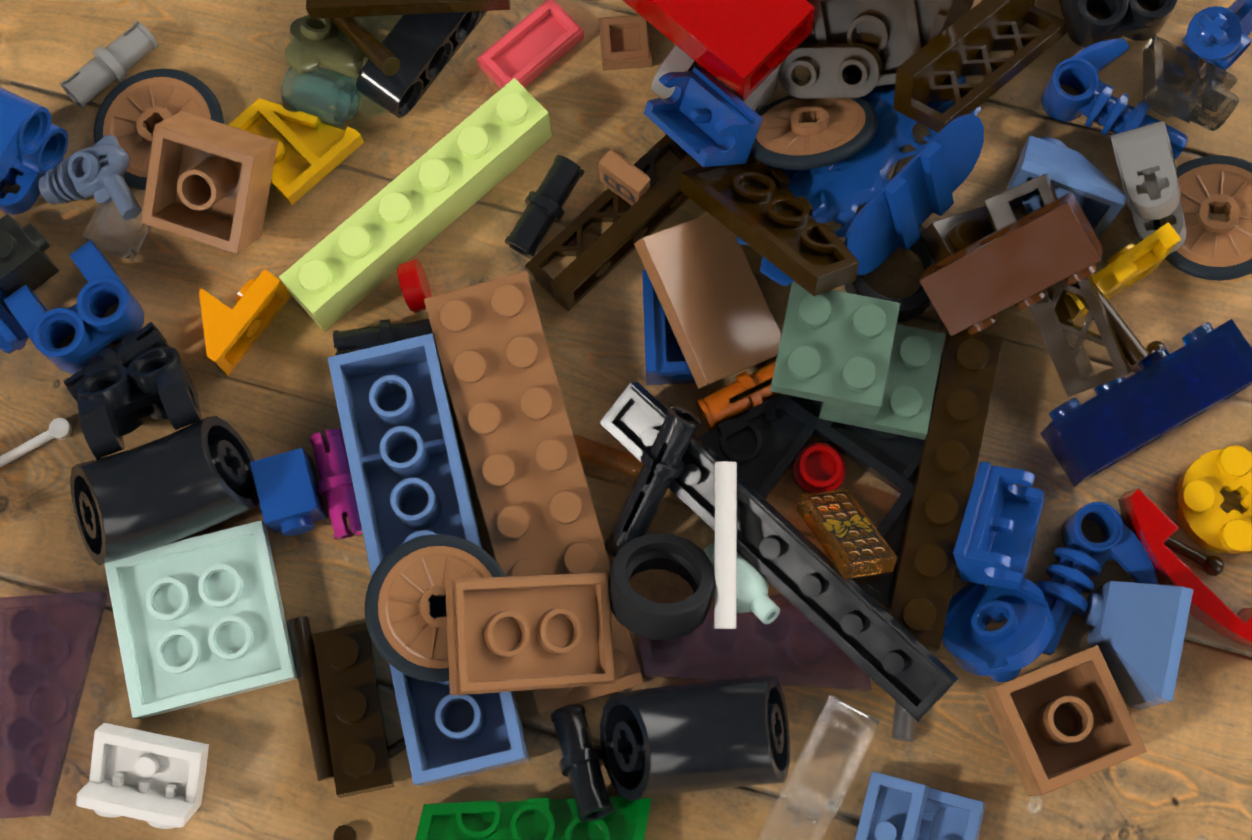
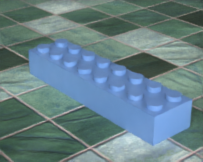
M433 334L327 357L371 576L381 561L391 551L403 543L421 536L452 535L468 540L484 550L451 397ZM429 598L430 616L434 619L446 616V598ZM390 665L414 785L424 787L530 761L515 691L450 695L449 681L430 682L419 680L400 672Z

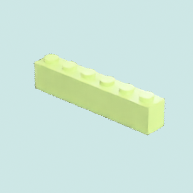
M513 78L280 275V280L291 296L324 332L327 331L396 272L400 263L410 260L552 138L549 112Z

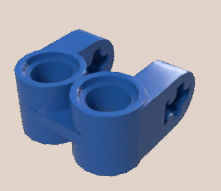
M1 87L0 210L4 213L16 215L29 210L40 195L39 179L49 169L55 168L63 160L68 147V134L65 129L51 123V114L47 108ZM17 183L21 187L17 194L9 192L5 195L2 192L6 184L14 186Z
M89 240L69 254L88 281L81 289L75 305L69 309L54 308L48 311L28 285H24L4 299L5 304L35 347L60 370L70 374L81 371L99 358L101 349L106 345L124 342L139 331L144 324V311L141 305L92 240ZM119 304L117 311L113 315L103 318L105 311L110 306ZM75 334L73 341L68 346L60 348L62 341L67 336Z

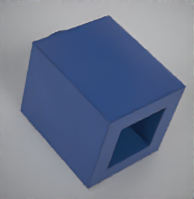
M303 448L250 462L264 523L276 533L282 531L284 536L306 533L315 528L314 522L327 518L322 495H319L316 485L318 479L313 459Z

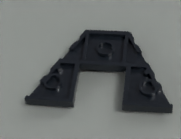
M781 393L755 407H751L748 412L734 419H727L717 424V427L697 436L723 461L737 462V474L765 500L813 434L835 447L839 452L900 493V497L875 530L879 539L871 537L876 538L878 542L875 539L868 540L871 546H878L872 544L882 545L883 543L885 547H879L884 548V550L878 547H873V550L866 548L870 549L873 553L869 550H861L862 554L859 553L857 557L868 558L874 557L876 554L879 556L889 554L888 551L891 555L854 561L845 573L888 612L924 443L923 439L819 419L821 401Z

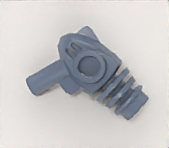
M106 135L94 146L78 150L68 158L63 159L55 168L49 169L39 179L40 193L50 204H66L73 200L95 197L96 202L99 204H108L113 201L125 220L135 218L142 211L123 178L129 167L130 156L125 149L119 146L114 135Z

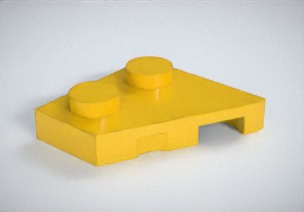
M262 98L257 99L228 124V126L278 141L271 185L291 205L297 202L364 143L361 134L356 129L347 127L346 130L322 123L317 116L302 111L290 112L284 109L282 105Z
M1168 222L1138 244H1129L1107 260L1108 265L1096 274H1091L1093 282L1107 300H1110L1153 273L1182 239ZM1066 290L1068 294L1064 301L1073 322L1088 314L1089 311L1075 293Z

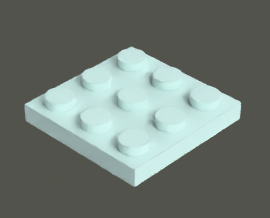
M262 520L169 543L105 564L132 718L143 719L298 679L267 526Z

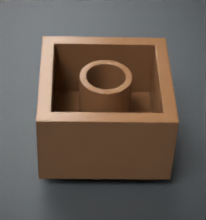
M180 111L155 124L141 223L238 254L262 236L278 141L184 111Z
M1098 645L982 692L1028 796L1044 795L1147 752Z

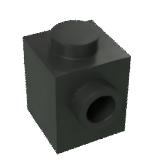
M8 213L0 219V287L9 295L24 285H28L34 291L60 270L46 255L45 251L51 245L31 222L22 227Z

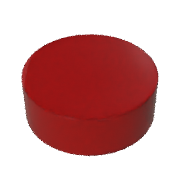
M417 258L400 263L397 267V276L408 308L414 313L426 310L424 299L432 297V293L422 264Z

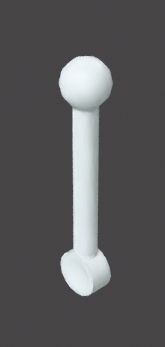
M64 418L54 419L49 425V430L1 455L0 468L54 438L58 440L69 438L73 431L72 425Z

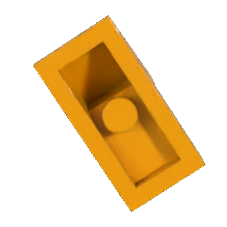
M264 269L256 279L252 278L242 286L236 297V305L232 309L204 289H199L207 357L221 372L229 376L291 298V294L280 279Z

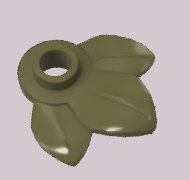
M309 15L292 22L289 33L291 42L285 49V59L296 73L304 75L323 65L356 79L359 77L363 57L367 56L335 24L327 18L311 19Z

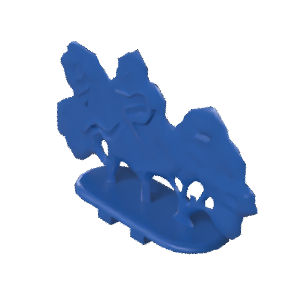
M966 76L959 77L957 83L965 84ZM895 84L875 86L869 94L861 97L874 108L878 118L877 131L866 147L848 159L829 166L807 170L782 169L790 179L789 189L795 197L804 196L813 206L812 217L817 223L834 221L843 225L834 233L839 238L846 236L844 245L859 261L857 275H864L875 270L898 247L907 251L920 238L918 226L932 213L942 216L954 204L952 193L971 173L982 150L984 126L981 119L976 116L981 110L980 106L970 114L957 116L939 133L928 128L931 135H926L923 138L928 143L920 144L914 139L912 130L918 122L893 109ZM952 100L931 101L926 104L942 114L953 106ZM908 144L915 148L914 151L901 152L899 149ZM914 156L889 181L887 174L890 168L897 161ZM867 203L857 214L856 210L858 209V207L862 204ZM737 236L738 244L748 245ZM762 256L760 272L782 286L790 285L794 281Z

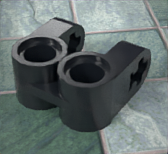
M1059 0L1064 20L1068 22L1067 34L1075 44L1083 48L1120 36H1125L1135 41H1145L1153 38L1160 32L1177 0ZM1138 3L1148 5L1153 11L1143 9ZM1088 11L1098 12L1104 19L1095 18Z
M173 347L151 349L136 357L129 364L128 368L120 365H110L97 369L82 378L76 387L80 425L86 442L96 459L124 450L123 436L140 427L147 419V416L156 420L169 418L175 430L202 420L198 394L178 351Z

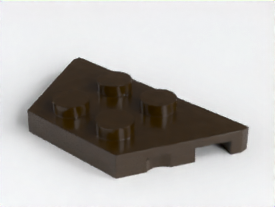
M806 0L815 7L813 30L800 45L826 43L866 44L878 53L882 61V75L876 86L895 84L897 67L943 32L953 0ZM846 66L845 72L849 79L854 81L862 79V71L858 66Z

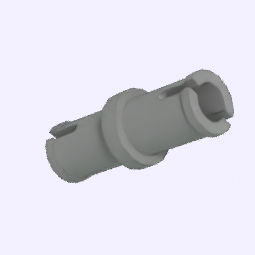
M136 21L132 27L106 48L102 46L96 48L92 52L94 58L66 81H62L60 85L67 95L83 109L87 106L88 102L111 83L116 81L120 84L126 79V71L151 50H155L159 46L158 42L143 24Z

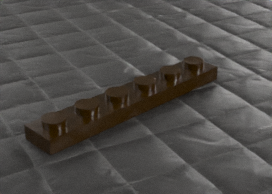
M966 329L953 336L948 331L946 333L928 432L922 447L888 613L926 649L936 652L941 646L957 567L953 552L974 483L1003 339L979 332L969 335Z

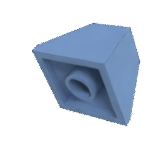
M1029 135L1019 154L1007 190L1048 173L1058 198L1072 191L1099 240L1123 208L1127 195L1080 152L1067 148L1058 139L1052 137L1037 138ZM1038 189L1020 197L1027 214L1045 206Z
M1109 581L1098 587L1096 593L1091 592L1086 600L1089 606L1085 615H1083V624L1090 625L1087 642L1091 647L1099 646L1119 691L1130 707L1141 710L1173 701L1193 589L1182 586Z

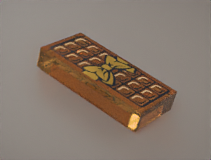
M848 489L800 495L797 511L844 579L893 572L897 556Z

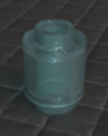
M320 66L304 75H299L290 67L285 74L281 87L282 101L290 104L293 111H302L317 116L320 120L336 126L342 125L346 119H352L355 116L361 100V94L359 90H356L354 78Z

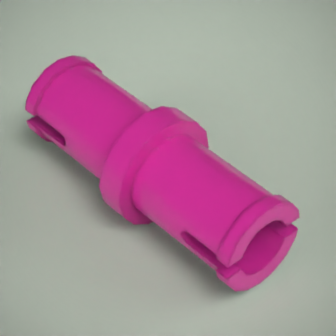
M329 429L325 431L330 452L325 436L322 437L321 432L311 435L309 442L312 444L321 479L316 484L319 495H325L334 530V539L341 540L351 538L346 520L347 515L351 532L355 533L356 536L363 534L347 452L342 437V429Z

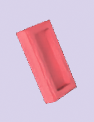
M546 0L477 58L478 67L500 89L513 78L525 88L584 39V30L554 0Z

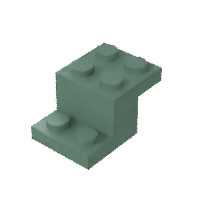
M792 282L770 391L821 401L819 419L924 440L929 427L945 333L897 324L900 303L836 290H829L813 296L798 283Z

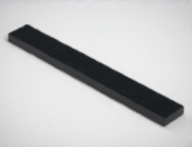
M632 382L599 423L641 461L644 449L647 446L653 445L666 418L668 409L639 382ZM694 434L682 458L685 467L679 478L672 479L668 488L715 531V462H723V460ZM737 474V553L748 561L770 584L919 722L959 678Z

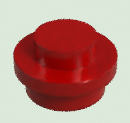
M812 443L803 447L794 459L792 472L796 484L804 492L811 495L829 494L837 490L842 484L846 474V464L843 456L835 447L826 443Z

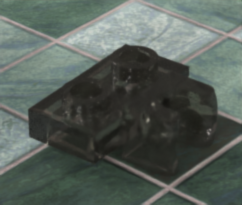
M1154 34L1143 48V102H1146L1154 112L1161 116H1175L1187 123L1192 121L1211 131L1218 130L1239 103V97L1229 91L1238 79L1233 74L1208 62H1205L1199 69L1198 56Z

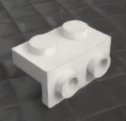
M103 723L94 732L89 782L77 793L76 806L92 809L96 814L103 817L125 816L144 820L149 825L160 829L184 827L202 805L209 744Z

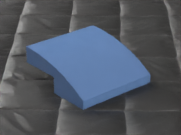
M872 771L855 840H978L986 804L982 801L932 789L923 784Z

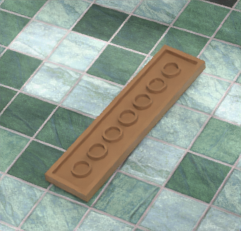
M527 271L425 298L424 303L496 562L505 577L609 572L610 579V562ZM612 610L611 624L615 684L532 690L539 714L644 684L630 632L617 621Z

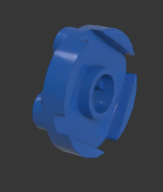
M1024 578L1021 590L970 583L958 591L949 602L942 640L951 659L961 669L974 675L990 676L992 680L997 682H1007L1017 677L1021 668L1029 665L1042 654L1050 640L1055 636L1057 626L1043 592L1028 579ZM1007 619L1006 624L1002 628L995 631L988 630L987 625L990 622L1000 624Z

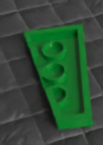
M609 796L610 802L614 807L613 813L592 822H582L579 820L574 798L551 800L549 798L526 799V801L496 802V800L423 804L415 840H644L652 798L629 801L622 796Z

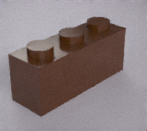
M1071 191L927 267L919 281L949 334L953 336L966 329L969 335H972L995 323L998 320L996 313L1012 305H1015L1017 310H1022L1039 302L1047 295L1044 289L1063 279L1067 285H1072L1093 274L1097 270L1095 263L1101 261L1103 247Z

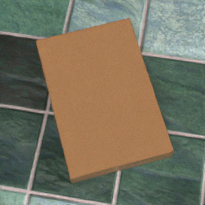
M708 214L648 235L634 243L698 389L777 356L781 339L780 331L741 244H738L737 235L717 219Z
M609 572L445 580L450 695L615 684Z

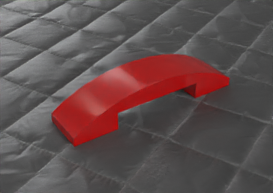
M1139 488L1125 492L1118 499L1124 524L1142 543L1152 561L1158 583L1160 585L1182 586L1193 589L1189 613L1219 634L1252 648V608H1242L1235 614L1164 544L1179 527Z

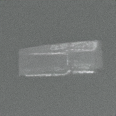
M830 695L797 756L756 840H822L830 822L838 812L879 721Z

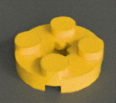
M1238 445L1207 452L1188 465L1177 481L1176 492L1178 491L1177 501L1179 508L1176 509L1178 522L1187 536L1207 551L1218 554L1224 552L1238 555L1251 553L1252 452ZM1225 488L1230 493L1236 491L1241 496L1242 500L1240 503L1243 506L1241 513L1235 509L1228 513L1223 511L1220 505L1225 499L1220 493L1221 489Z

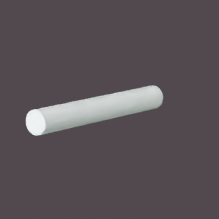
M728 461L715 462V629H737V462Z

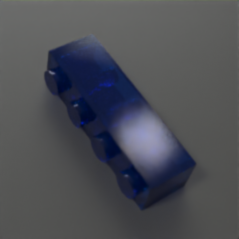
M1232 319L1215 329L1210 322L1202 324L1182 338L1185 346L1170 354L1166 347H1162L1138 362L1141 371L1127 379L1121 377L1094 387L1093 389L1097 396L1083 404H1080L1075 397L1049 413L1053 421L1040 434L1074 487L1252 385V347Z

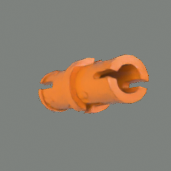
M775 363L767 365L751 374L744 371L735 376V382L702 399H697L695 401L697 409L707 428L711 430L717 424L727 419H732L750 410L751 407H755L763 403V401L780 394L770 391ZM765 381L769 382L768 386L734 403L729 402V399Z

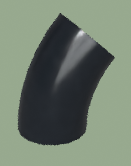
M211 416L144 445L100 459L76 464L72 468L70 476L71 498L79 532L93 561L98 565L140 554L209 529L259 505V498L250 462L255 460L239 433L228 422L217 416Z
M770 675L698 682L620 692L610 696L603 707L600 722V746L605 761L604 766L612 785L620 796L629 801L711 789L784 783L788 776L790 765V732L786 702L777 677Z

